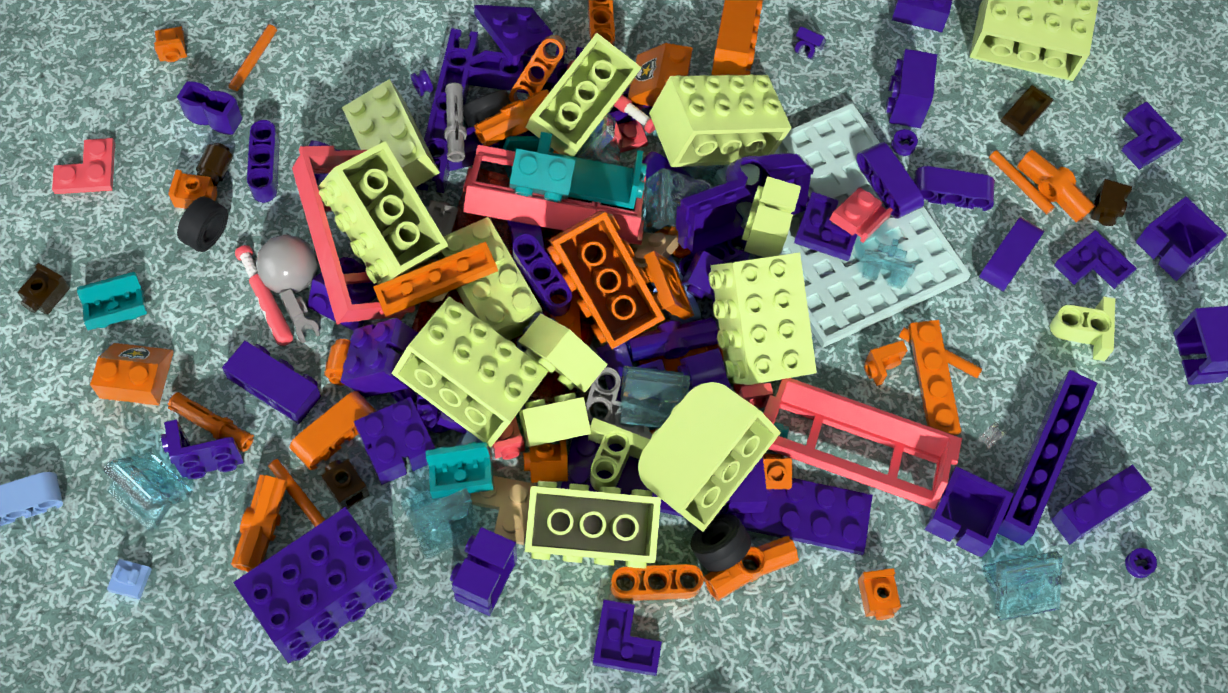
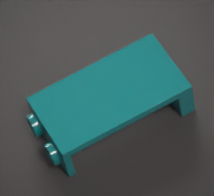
M541 132L537 153L575 160L568 197L634 209L636 198L642 199L647 164L642 163L643 151H637L634 168L551 153L549 151L552 134Z

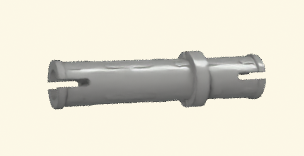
M450 83L445 88L447 127L444 130V137L447 140L448 147L447 159L451 162H461L465 159L464 140L467 137V131L463 123V86L459 83Z

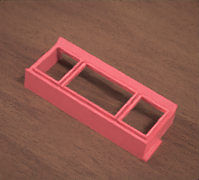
M477 145L473 167L468 169L463 191L466 192L463 212L565 231L596 212L605 211L607 214H612L620 227L617 233L621 240H627L628 243L637 245L642 244L644 220H641L643 195L642 199L636 198L634 211L604 206L594 201L588 203L572 199H562L561 202H552L545 200L544 195L533 193L532 197L515 194V189L477 182L482 161L513 166L516 152Z
M300 146V156L293 165L292 170L336 325H340L343 322L395 317L401 320L406 313L414 312L415 306L385 317L379 302L351 303L346 284L369 283L372 281L366 272L343 274L325 213L332 211V209L322 202L314 174L330 173L334 167L367 150L335 151L334 146Z
M792 378L781 380L776 397L769 396L763 413L773 425L780 408L813 420L806 446L778 436L768 450L932 509L936 508L948 484L951 464L956 466L959 459L962 442L960 437ZM822 423L893 448L888 474L815 449ZM903 452L937 464L932 490L897 478Z

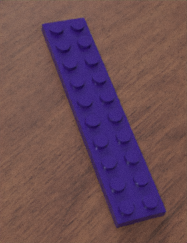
M589 435L578 436L572 439L567 459L568 481H562L561 489H569V484L589 485V491L598 492L591 485L590 474L591 466L600 444L588 440ZM616 443L609 446V449L615 452L624 449L620 444ZM630 455L616 485V488H621V494L631 495L634 489L649 490L639 476V459ZM607 470L597 472L598 477L602 479L612 477V474ZM792 478L791 489H767L768 502L763 513L732 515L740 519L747 531L779 538L789 536L793 541L863 555L865 553L873 495ZM661 499L660 512L683 517ZM726 504L717 515L726 514Z

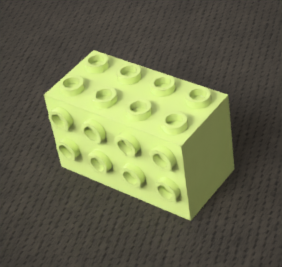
M982 0L979 6L970 58L1074 81L1090 55L1099 0Z
M768 75L670 76L649 112L671 167L730 165L742 157L774 154L792 128Z
M386 141L334 167L318 186L322 202L326 206H330L334 212L338 228L342 232H346L351 240L350 246L353 253L358 258H362L367 267L366 273L373 283H377V285L410 272L429 261L448 246Z
M800 253L710 265L709 283L711 288L714 289L715 294L713 311L718 319L720 329L717 334V340L720 348L723 350V362L729 383L753 385L817 373Z
M448 297L408 345L391 374L482 442H486L491 448L548 373V370L542 367L536 359L530 358L517 348L512 341L505 339L493 330L487 322L481 321L469 312L463 304Z
M538 481V486H531L525 552H531L532 559L550 560V554L563 555L562 560L566 562L582 563L583 557L594 558V563L599 565L614 566L615 560L626 561L625 566L646 568L647 563H656L661 498L652 497L653 492L649 490L634 489L631 495L621 494V488L602 486L600 487V492L589 491V485L569 484V489L557 488V482Z

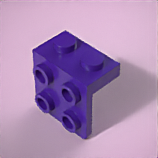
M348 257L339 259L343 274L366 272L367 267L358 263L355 259ZM321 272L312 280L307 307L335 321ZM377 283L346 284L351 303L363 304L372 302L377 297L373 288ZM364 321L343 322L340 324L354 331V329L362 327Z
M177 419L164 422L166 434H161L164 452L169 453L171 463L176 466L182 478L199 479L204 477L206 472L214 470L229 472L235 470L237 465L244 463L243 456L234 438L228 437L190 446V442Z

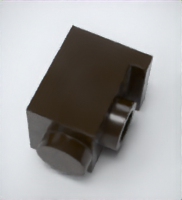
M1104 179L1096 191L1095 207L1092 210L1091 219L1099 221L1104 226L1115 225L1117 218L1123 217L1126 211L1127 201L1125 199L1130 194L1132 186Z
M37 263L35 266L36 271L17 293L22 298L20 303L26 309L33 313L39 310L48 315L70 287L61 275Z
M349 459L344 462L335 460L325 467V473L321 475L322 479L341 509L344 507L349 509L370 496L366 484L362 481ZM346 476L348 477L344 483L337 482Z

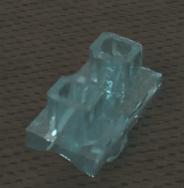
M893 238L890 246L879 243L877 251L887 255L868 249L865 250L861 262H863L861 277L876 281L882 268L891 271L887 285L902 290L908 278L913 275L916 264L894 258L895 256L905 259L907 251L898 249L899 240Z

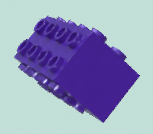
M346 507L233 582L288 664L306 657L312 647L321 641H328L338 633L339 628L349 621L354 622L360 619L368 608L375 603L386 601L391 597L393 591L398 588L387 563Z

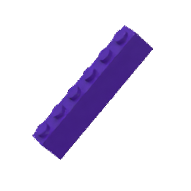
M1069 370L1059 382L1011 491L1014 495L998 530V534L1022 546L1034 535L1098 384L1097 382L1072 370Z

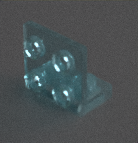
M665 168L660 169L647 178L644 186L643 232L655 233L666 225L676 227L677 207L680 206L681 199L710 189V183Z

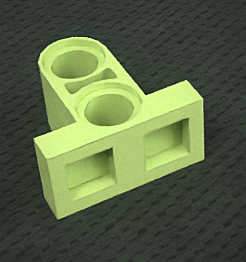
M1103 297L1095 309L1075 305L1063 306L1050 323L1052 334L1062 340L1094 345L1093 359L1105 361L1114 350L1115 298Z
M593 418L590 425L591 434H589L588 440L599 443L600 447L591 466L590 482L592 487L600 492V487L602 486L616 487L629 455L640 459L641 453L650 439ZM616 443L620 444L624 449L615 452L610 450L609 446ZM607 470L612 474V477L602 479L598 477L597 472Z

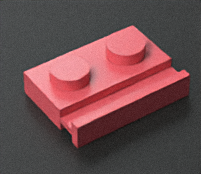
M859 187L832 213L829 220L852 236L857 234L861 237L860 241L864 243L889 218L893 209H885L881 206L883 202L875 198L870 192Z

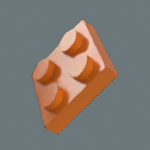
M656 251L644 255L647 266L644 267L645 273L650 282H654L657 289L656 294L664 309L683 320L694 316L675 264Z

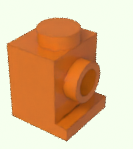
M175 170L168 195L174 207L187 209L194 200L202 196L216 201L217 187L214 186L211 177L184 174L181 170Z
M566 439L560 440V444L545 443L529 447L530 452L523 453L524 471H530L531 483H538V481H568Z
M894 568L863 572L858 579L866 617L875 616L876 620L890 619L901 608L894 578ZM877 590H885L886 598L880 597Z

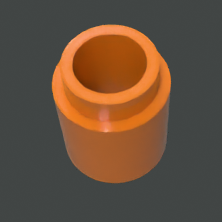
M338 339L330 348L324 374L335 385H345L340 380L351 343L348 339Z

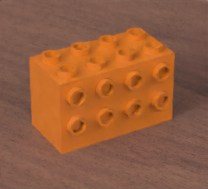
M598 211L550 238L548 241L551 246L546 249L556 265L561 263L566 272L561 275L571 292L574 290L578 292L580 298L576 302L586 318L592 317L594 324L590 327L601 344L606 342L611 349H614L665 320L661 312L664 307L657 294L649 291L646 284L650 282L642 267L634 264L632 258L635 254L627 240H621L617 231L620 230V227L614 216L609 213L607 214L605 211Z

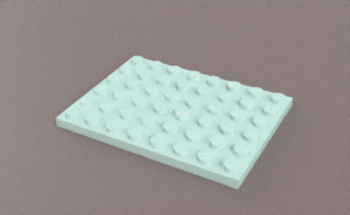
M853 103L791 129L774 153L799 154L814 169L810 179L809 199L811 193L815 192L839 200L838 208L860 187L881 201L859 169L856 160L858 152L880 142ZM753 164L740 166L741 170L748 177L746 184L754 185L759 179V168ZM711 165L710 167L720 185L727 183L726 169L729 165ZM741 202L736 206L737 211L743 217L745 226L749 218L751 202ZM924 206L899 219H895L890 215L864 243L860 241L861 237L857 235L849 261L794 243L805 213L803 211L793 215L786 241L780 255L800 253L810 327L822 348L963 283L971 275Z

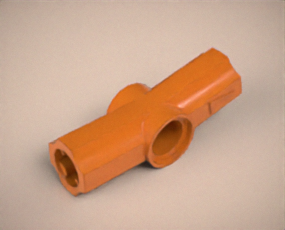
M547 89L542 90L525 100L513 102L501 108L500 113L475 124V133L478 140L483 146L489 147L509 136H516L528 131L525 127L530 117L550 92Z
M1030 150L1019 162L1017 168L1038 185L1039 192L1048 201H1056L1075 222L1080 221L1094 209L1095 205L1076 186V178L1068 168H1056L1035 150Z
M259 475L251 506L246 508L241 520V537L231 563L233 567L249 572L263 562L270 541H273L276 535H273L275 528L280 526L281 516L279 511L287 481L272 476Z
M789 536L758 547H750L746 556L736 565L723 571H712L705 575L704 582L712 597L720 601L745 584L757 580L760 576L798 563L797 549ZM746 559L754 561L757 569H746L742 561Z

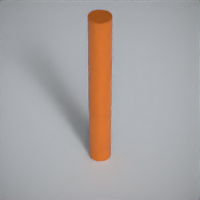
M268 24L228 85L230 89L239 91L276 34L277 28Z
M997 150L989 156V159L1046 215L1055 208Z
M904 327L899 338L911 343L909 329ZM945 349L948 364L978 378L983 368Z
M278 459L273 460L268 465L269 469L276 478L288 482L286 486L287 492L312 524L316 527L325 521V518Z

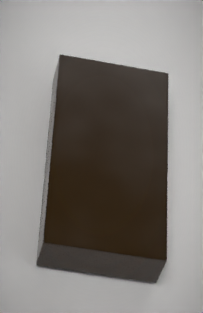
M1031 85L1002 117L1000 122L1020 136H1023L1052 104L1054 99Z

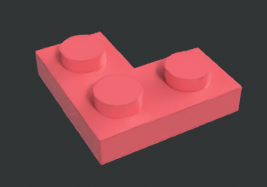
M114 139L84 140L83 164L54 165L53 192L55 194L112 191L115 156Z

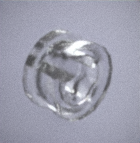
M997 422L993 423L977 439L979 443L983 442L986 444L985 449L987 451L993 448L1007 434L1006 430L998 428L999 424Z

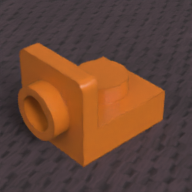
M182 26L155 31L156 42L154 47L160 62H175L180 58L187 57Z
M901 340L870 350L864 363V369L868 378L874 379L876 386L883 384L887 377L886 370L893 369L901 364L903 357L908 351L904 341Z
M779 453L764 454L766 489H791L792 458Z

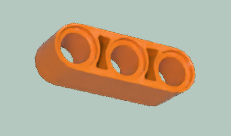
M588 0L590 41L598 33L615 46L613 0Z
M550 35L541 42L509 94V99L512 103L519 101L517 97V90L519 89L526 90L530 96L542 90L565 54L566 44L560 36ZM549 42L555 43L559 47V54L556 56L549 55L545 48L546 44ZM531 67H541L544 71V78H535L531 73Z
M353 391L300 432L292 440L290 449L309 470H315L318 468L316 465L323 459L326 461L340 450L342 443L346 440L351 441L358 435L354 424L355 420L374 413L376 410L358 391Z
M690 564L646 566V568L621 567L612 575L610 589L613 596L622 601L693 598L699 593L704 577L702 571L697 566ZM689 575L695 579L696 586L690 589L685 588L681 584L680 578ZM654 576L660 577L664 581L665 587L659 590L650 587L648 580ZM620 578H628L633 582L634 587L631 590L623 591L618 588L616 582Z

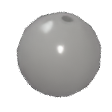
M280 235L271 238L262 246L258 252L256 267L258 276L265 287L279 294L292 289L293 294L305 290L312 283L313 278L316 277L318 262L316 253L308 242L297 236Z

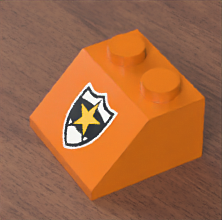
M664 43L638 54L635 63L642 68L630 85L628 99L635 104L653 107L670 76L689 75L693 48Z
M113 343L98 357L90 386L100 399L160 405L174 351L171 349Z

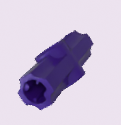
M713 318L681 324L680 321H669L659 325L656 330L643 332L629 339L627 346L632 362L664 356L666 359H676L686 355L689 350L718 344V329Z

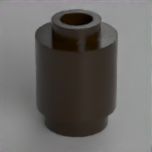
M221 143L208 144L196 167L197 175L211 177L214 186H217L219 181H223L233 159L230 149Z

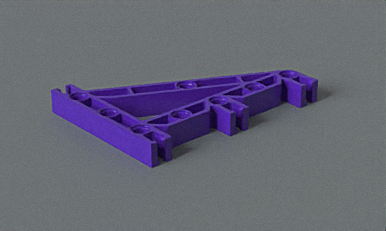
M451 28L424 141L440 172L439 175L434 176L432 179L436 183V190L439 193H445L450 171L473 166L477 145H482L475 133V127L466 128L467 137L464 140L465 159L461 162H451L447 159L448 147L447 140L444 137V130L447 127L446 85L459 83L463 86L464 106L470 85L511 91L532 58L521 56L520 63L512 65L505 54L501 52L485 50L477 54L479 49L478 32L470 31V43L467 49L459 48L462 31ZM557 46V49H556L555 56L559 54V47H558V46ZM576 47V58L584 48ZM565 54L542 90L547 89L550 92L567 71L568 64H564ZM531 67V73L535 78H544V71L541 67ZM630 85L623 93V95L627 98L629 94ZM524 89L517 90V92L529 94ZM632 103L650 117L649 112L652 106ZM613 106L592 135L604 133L608 129L609 118L615 117L617 124L635 119L628 115V113H623ZM528 130V131H526V132H524V133H522V134L516 135V136H536V135H534L532 132H530V131ZM506 138L489 147L503 149ZM424 182L418 185L417 189L427 191L428 185Z

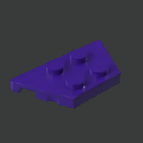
M474 5L476 18L512 65L519 64L520 57L526 53L530 56L534 55L541 42L547 36L553 35V32L532 7ZM553 42L547 43L545 47L552 44Z

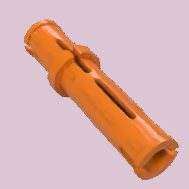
M176 392L168 402V409L209 431L216 440L228 437L234 438L239 450L242 452H246L254 441V435L234 425L233 421L228 417L222 418L180 392Z

